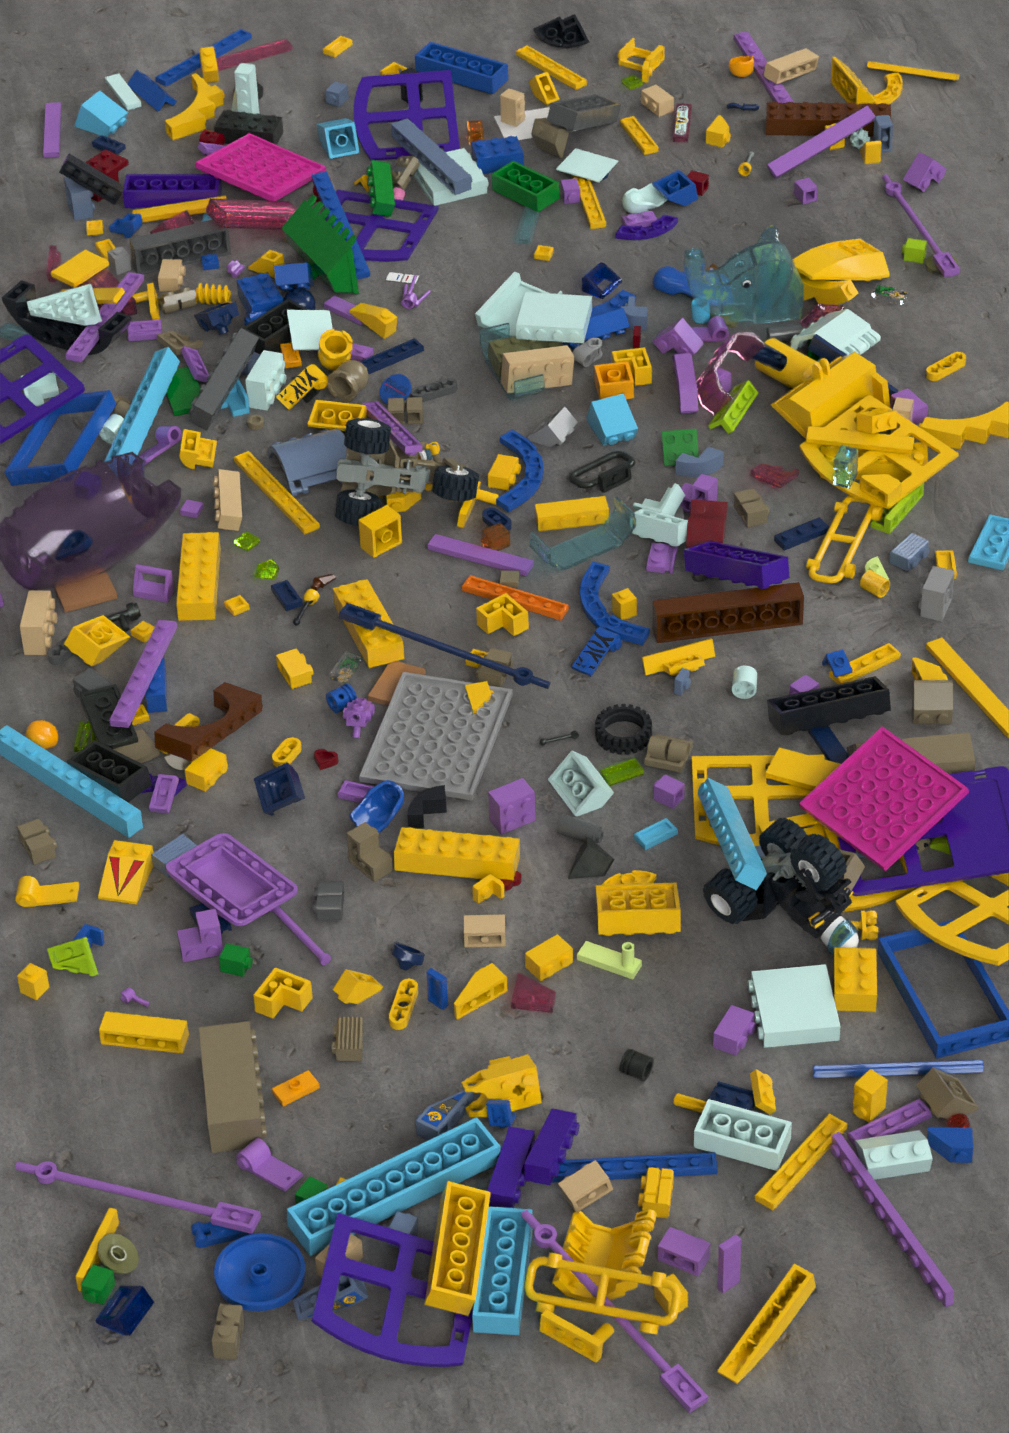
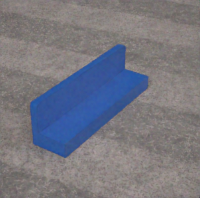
M138 70L134 72L127 83L133 91L157 111H160L165 102L172 106L177 102L152 79Z

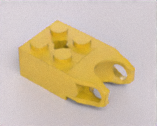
M528 1054L489 1065L487 1069L480 1070L461 1082L465 1092L481 1093L477 1100L465 1108L469 1117H488L486 1103L489 1099L509 1100L511 1112L542 1103L537 1067Z

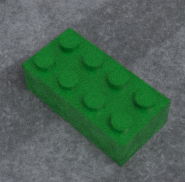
M511 161L491 174L493 191L536 212L543 210L560 199L559 182L516 161Z

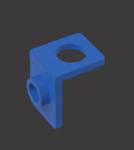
M843 649L825 655L822 665L830 664L835 677L852 673V668Z

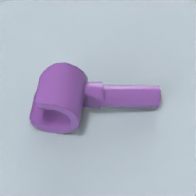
M126 988L120 993L122 995L120 999L125 1004L133 1000L146 1007L149 1006V1002L136 996L132 988Z

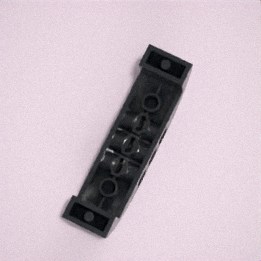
M21 280L2 297V301L13 319L30 335L47 344L69 350L86 328L84 325L30 315L27 301L37 299L34 284ZM116 312L98 329L99 340L88 355L98 354L112 344L126 331L132 320L131 316Z

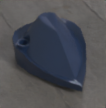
M82 530L71 532L63 541L56 560L69 555L87 552L93 543L92 538Z
M398 941L394 942L391 952L397 958L400 969L408 970L414 965L423 964L425 956L423 952Z

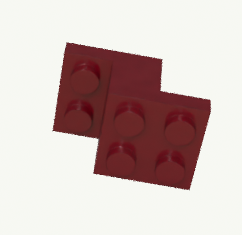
M108 150L101 151L85 162L119 182L118 172L129 165L128 159ZM95 193L91 197V199L97 202L103 200V198Z
M691 499L686 549L707 541L723 543L726 533L728 502Z

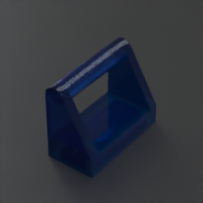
M600 262L582 278V292L604 299L622 283V279L609 266ZM604 279L612 282L603 291L597 286Z
M120 1286L95 1321L98 1325L124 1336H130L152 1307L154 1301L143 1286ZM127 1297L128 1299L117 1314L110 1316L122 1298Z

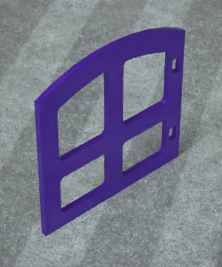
M451 70L365 76L361 78L354 100V123L359 142L370 161L412 156L403 147L378 148L368 126L373 123L398 122L407 118L422 131L423 120L446 118L450 142L437 145L443 148L444 152L460 149ZM441 82L444 90L445 107L422 109L418 85ZM405 85L407 87L408 110L367 112V104L372 88ZM386 152H395L396 154L386 155Z
M338 189L336 191L341 206L346 200L370 204L371 197L368 194ZM394 199V208L422 212L416 223L385 219L383 215L377 214L367 216L349 212L344 213L349 223L364 225L356 240L365 261H405L410 258L438 212L439 206ZM377 228L409 233L399 250L364 249Z
M337 1213L311 1322L326 1333L362 1352L402 1364L425 1367L462 1366L474 1305L469 1316L455 1313L448 1346L429 1347L399 1343L397 1335L406 1295L425 1299L428 1282L411 1276L415 1252L432 1256L434 1241ZM350 1233H357L397 1245L399 1252L395 1270L389 1271L348 1259L345 1253ZM344 1275L389 1289L390 1293L380 1336H375L361 1330L333 1313L332 1309L340 1276ZM455 1332L463 1333L461 1341L454 1339Z

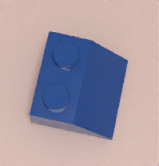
M680 170L652 183V186L665 198L677 204L686 206L698 200L695 184Z

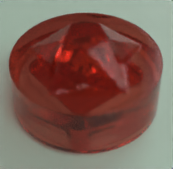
M959 1113L948 1119L947 1126L952 1128H969L970 1122L967 1115Z

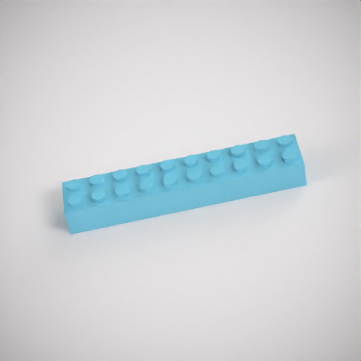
M476 1117L288 1208L287 1225L309 1256H312L324 1250L330 1244L337 1213L377 1224L395 1215L397 1211L401 1212L444 1191L447 1181L458 1184L495 1166L501 1146Z

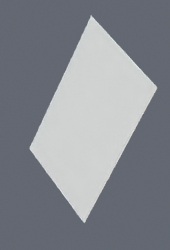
M550 107L525 111V120L517 127L501 122V115L494 116L504 138L517 136L518 140L533 138L531 132L534 120L547 118Z

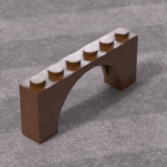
M224 682L213 690L214 707L226 713L224 717L213 723L194 727L175 726L166 723L154 732L155 748L193 762L262 712V695Z

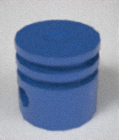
M348 683L326 693L327 703L334 713L344 710V708H347L348 702H352L357 698L354 689Z

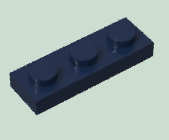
M819 517L774 535V541L785 551L826 534L829 526Z

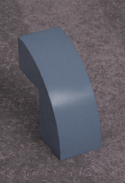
M707 447L699 458L682 453L676 460V475L699 477L701 474L709 475L723 466L724 452Z

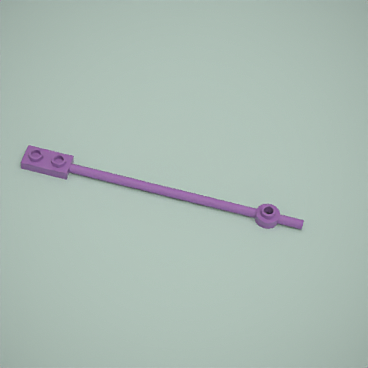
M887 174L883 175L882 179L886 183V194L896 197L923 238L927 241L935 253L933 255V262L944 277H952L960 274V268L950 253L941 252L901 195V184L892 182Z
M18 1161L15 1169L18 1171L35 1174L38 1182L42 1184H49L55 1180H60L211 1216L210 1219L213 1225L253 1234L261 1218L260 1211L219 1202L216 1208L61 1172L50 1161L42 1162L38 1166Z
M528 1210L521 1213V1217L535 1231L534 1242L537 1246L550 1248L554 1253L563 1255L562 1260L574 1262L556 1242L557 1232L554 1227L548 1224L541 1225ZM571 1271L596 1298L598 1287L585 1273ZM605 1297L604 1305L616 1308V1306L607 1297ZM613 1317L663 1372L659 1380L689 1413L708 1401L707 1394L679 1364L671 1368L627 1319Z

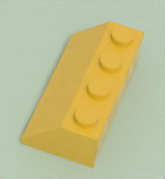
M832 57L831 84L847 104H874V96L862 84L861 80L856 77L855 73L838 58Z

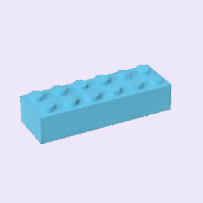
M488 1208L476 1300L472 1315L473 1332L519 1335L525 1294L524 1283L533 1231L521 1217V1213L528 1210L533 1215L532 1209Z

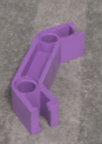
M691 353L674 354L672 357L674 362L673 374L676 377L680 414L697 413V384Z

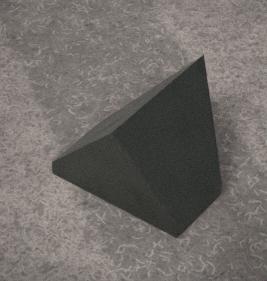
M587 837L577 853L568 879L605 876L615 859L590 837Z

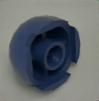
M295 288L289 291L283 299V302L290 299L309 310H316L313 295L305 289Z

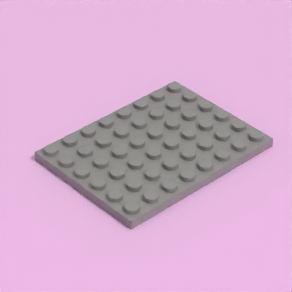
M403 672L360 773V782L377 785L383 781L391 780L400 785L402 789L417 792L445 785L447 797L473 801L513 696V689L489 686L490 690L494 691V693H491L490 700L487 703L484 702V706L477 710V714H473L465 690V685L473 683Z

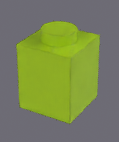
M908 238L906 244L902 246L904 261L923 263L926 256L927 241Z

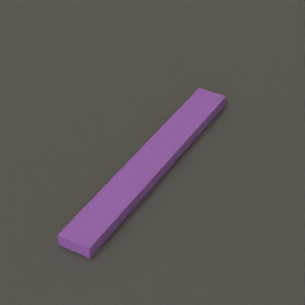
M867 105L767 165V168L775 179L873 122L875 118L874 113Z

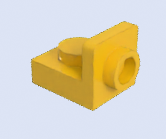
M491 874L472 886L473 900L478 904L488 899L492 894L500 899L504 898L503 882Z

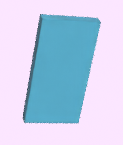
M989 514L968 557V562L1003 571L1009 560V519Z

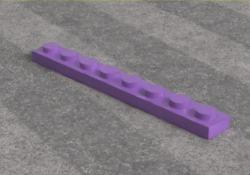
M158 620L109 720L110 726L129 728L177 629L176 621Z

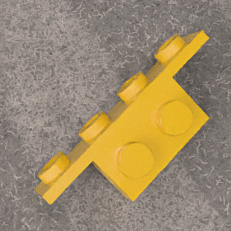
M710 638L643 656L644 674L650 675L665 671L671 676H677L682 668L689 671L698 670L699 667L705 666V659L716 657L713 639Z

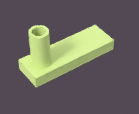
M585 941L577 953V960L630 979H634L642 966V960L634 958V944L631 942L623 943L622 953Z

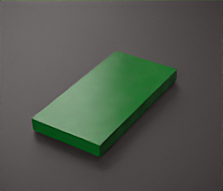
M189 367L177 369L167 389L166 397L174 416L189 414L193 400L200 394L198 381L193 378Z

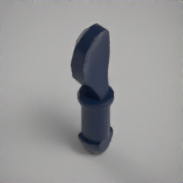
M732 102L726 105L728 109H741L743 111H757L759 109L758 104L743 103V105Z

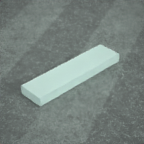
M119 73L105 77V82L127 110L141 107V101Z

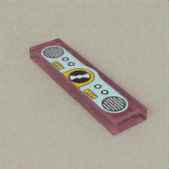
M677 103L673 142H688L692 104Z

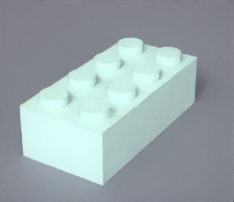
M708 1099L694 1130V1148L715 1152L718 1155L778 1171L791 1140L792 1122Z

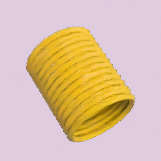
M869 570L862 576L860 587L881 598L887 594L890 588V581Z

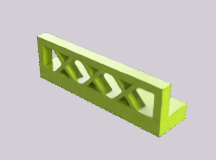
M749 380L733 387L709 423L710 429L721 425L728 434L735 430L759 393Z
M924 483L890 509L884 508L881 521L873 520L871 528L891 534L923 497Z

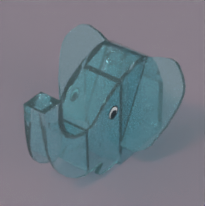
M772 225L766 228L757 244L734 254L725 264L715 270H704L705 258L701 249L685 250L684 268L690 292L695 302L708 313L715 315L732 314L729 317L730 321H752L753 324L802 319L804 284L790 251L783 243L779 242L778 228Z

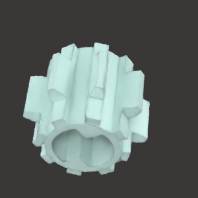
M861 128L851 135L850 140L852 141V146L859 149L865 142L870 141V137H868V131H864Z

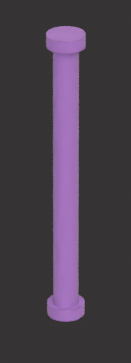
M279 906L270 911H273L315 954L321 965L324 966L331 961V956L328 953H324Z

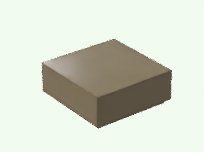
M501 570L500 584L508 587H518L519 571Z

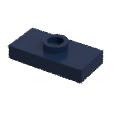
M103 135L92 141V147L102 151L108 150L117 155L126 149L124 143Z
M288 580L271 585V591L286 611L303 606L302 599Z

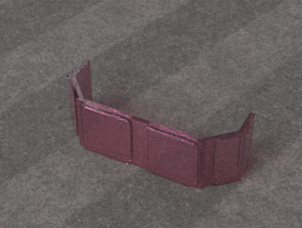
M734 333L716 350L709 365L696 382L701 405L713 415L733 399L721 387L717 374L718 367L728 352H736L746 362L759 352L765 344L755 333Z

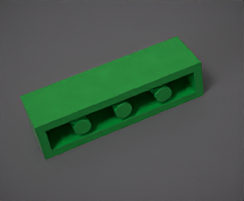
M372 160L370 166H367L366 175H368L367 186H369L368 196L371 197L369 205L372 207V214L391 217L395 200L390 163Z

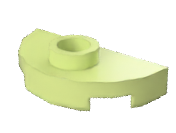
M878 556L867 561L865 572L872 570L889 580Z

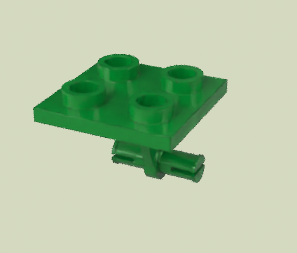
M697 429L661 432L664 466H676V460L682 453L699 458Z

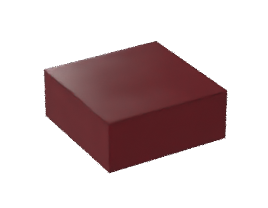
M634 326L633 349L640 348L641 326Z

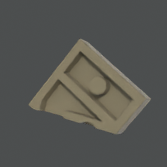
M174 331L157 334V341L163 346L169 347L175 355L182 354L181 349L183 346L195 350L203 347V341H190L189 336L181 335Z

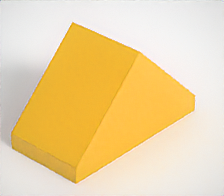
M881 141L865 142L860 148L865 164L881 162Z

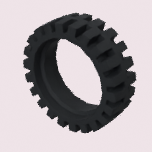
M616 704L613 706V709L609 706L606 710L603 709L601 714H598L595 721L596 741L599 742L600 747H603L606 751L610 749V753L613 754L615 751H617L618 755H622V752H625V755H629L630 751L633 754L637 753L638 749L641 751L644 749V746H648L652 736V720L650 715L646 714V711L644 709L641 710L638 706L634 709V706L631 704L626 707V704H621V707ZM626 721L640 726L642 730L631 737H618L608 733L605 728L610 724Z

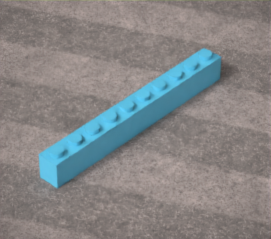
M169 347L154 353L104 462L116 476L128 474L132 470L134 461L137 459L139 450L142 448L144 439L147 437L149 428L153 424L154 417L157 415L159 406L162 404L164 395L167 393L169 384L172 382V378L177 371L180 361Z
M8 725L0 729L1 756L126 837L130 838L143 828L141 810Z
M707 778L699 786L698 796L736 881L757 890L767 874L728 787Z

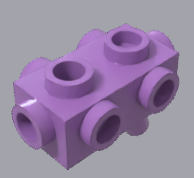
M356 698L352 702H348L347 708H344L343 719H346V726H353L352 738H360L361 727H365L368 721H371V717L375 713V704H372V701H367L365 698Z

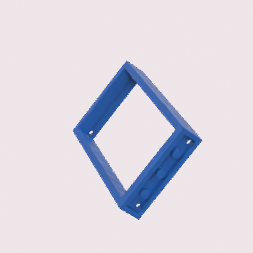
M111 391L80 394L35 422L5 470L11 486L72 479L116 406ZM94 411L63 463L28 467L59 415Z
M955 919L944 921L937 924L939 926H945L948 923L954 921ZM918 929L879 938L878 954L936 1059L1009 1040V1010L980 961L963 956L1000 1021L940 1037L893 953L934 941L922 934ZM963 932L956 935L960 938L967 940Z

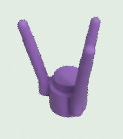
M417 275L413 276L408 293V285H404L401 305L406 309H412L414 306L418 307L419 303L431 293L428 290L417 300L416 294L412 292Z

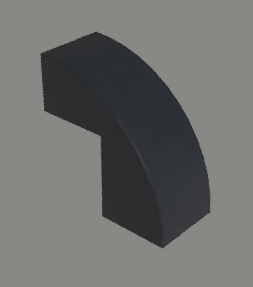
M445 785L429 788L412 800L408 808V827L415 829L424 828L423 814L447 813Z

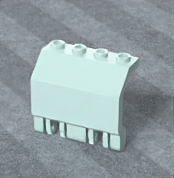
M849 309L828 313L824 317L821 316L816 323H811L799 335H794L790 341V347L795 350L798 347L802 349L808 339H812L815 334H818L847 355L853 352L861 355L870 346L872 347L878 343L881 337L871 329L869 323Z

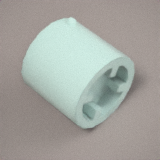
M112 414L99 432L100 437L105 442L113 444L124 418L120 415Z
M739 666L733 671L732 692L741 699L753 697L757 689V672L753 667Z

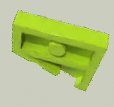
M87 937L47 948L54 969H66L73 973L89 974V976L98 975Z

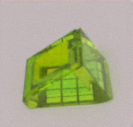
M273 559L258 564L254 577L276 579L280 568Z

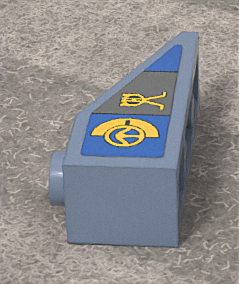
M463 1090L428 1106L415 1120L417 1135L426 1140H431L453 1129L465 1115V1108L474 1101V1092H465Z
M344 1275L340 1276L332 1311L350 1308L368 1298L364 1281ZM319 1286L293 1299L299 1320L312 1318Z

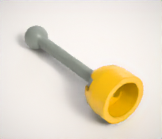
M752 151L748 153L747 162L741 163L738 168V172L742 176H747L751 172L750 160L754 157V152Z

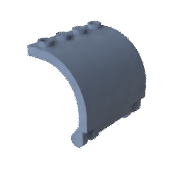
M338 428L332 430L324 429L317 434L309 433L298 439L291 438L286 442L272 443L267 450L269 458H272L274 453L276 454L283 468L289 493L296 497L300 493H309L308 487L336 480L337 462L339 459H345L347 447L344 445L345 436ZM299 481L300 486L295 487L294 482Z

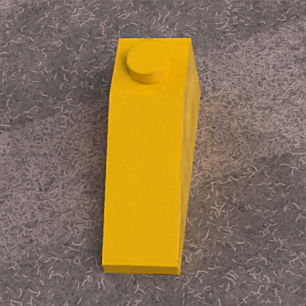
M360 303L349 310L350 314L383 339L396 332L398 317L386 308Z
M493 963L476 971L454 1002V1015L457 1020L508 991L507 977Z

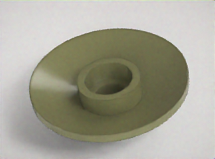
M108 1234L98 1243V1256L108 1269L118 1274H128L137 1267L139 1262L137 1249L126 1237L119 1234Z

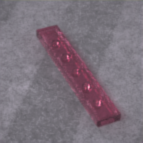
M287 39L218 57L216 58L218 71L238 66L240 63H249L293 50L292 44Z

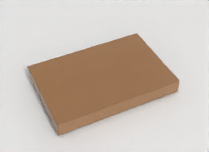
M107 572L54 586L55 593L65 613L118 598Z
M398 661L389 663L369 693L368 701L389 706L402 673L408 672L425 675L426 669Z

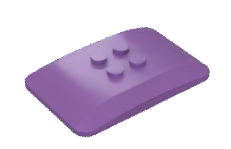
M226 833L215 835L168 862L166 865V872L179 885L209 909H216L219 916L236 926L249 924L291 899L298 892L295 883Z

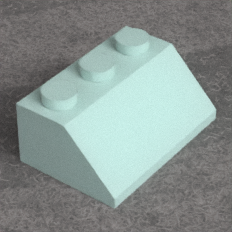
M574 751L567 755L548 778V781L575 816L602 808L614 794L589 759Z
M920 1130L855 1140L859 1159L874 1180L930 1171L933 1158L928 1140Z

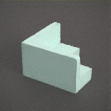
M53 373L45 375L24 388V395L35 406L43 405V399L59 395L56 376Z
M674 483L672 488L666 490L660 502L645 498L642 504L634 502L633 507L636 511L645 508L674 516L685 494L679 484Z

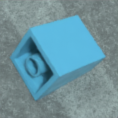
M98 91L81 105L74 126L107 137L111 133L114 134L120 126L123 127L125 125L128 112L104 93Z
M344 118L316 124L319 140L329 159L360 153L355 123Z
M624 394L591 402L586 420L603 445H614L619 441H629L636 437L638 427Z

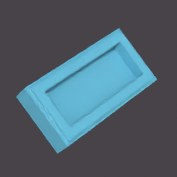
M665 818L635 833L634 840L644 850H647L677 835L678 829Z

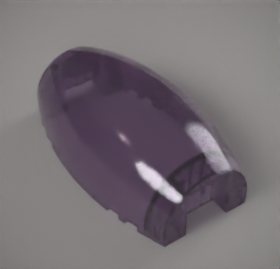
M134 452L112 456L111 461L104 463L102 460L97 461L95 466L89 468L83 466L40 488L26 498L21 507L13 509V514L10 517L6 516L0 523V560L10 576L19 585L28 590L60 587L97 575L136 552L159 531L178 507L181 499V488L169 479L158 486L144 477L145 461ZM82 530L92 538L93 543L87 552L69 555L56 560L63 541L71 532Z

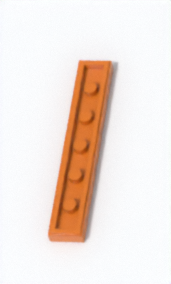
M471 575L462 585V591L491 600L507 593L525 610L560 621L569 610L568 604Z

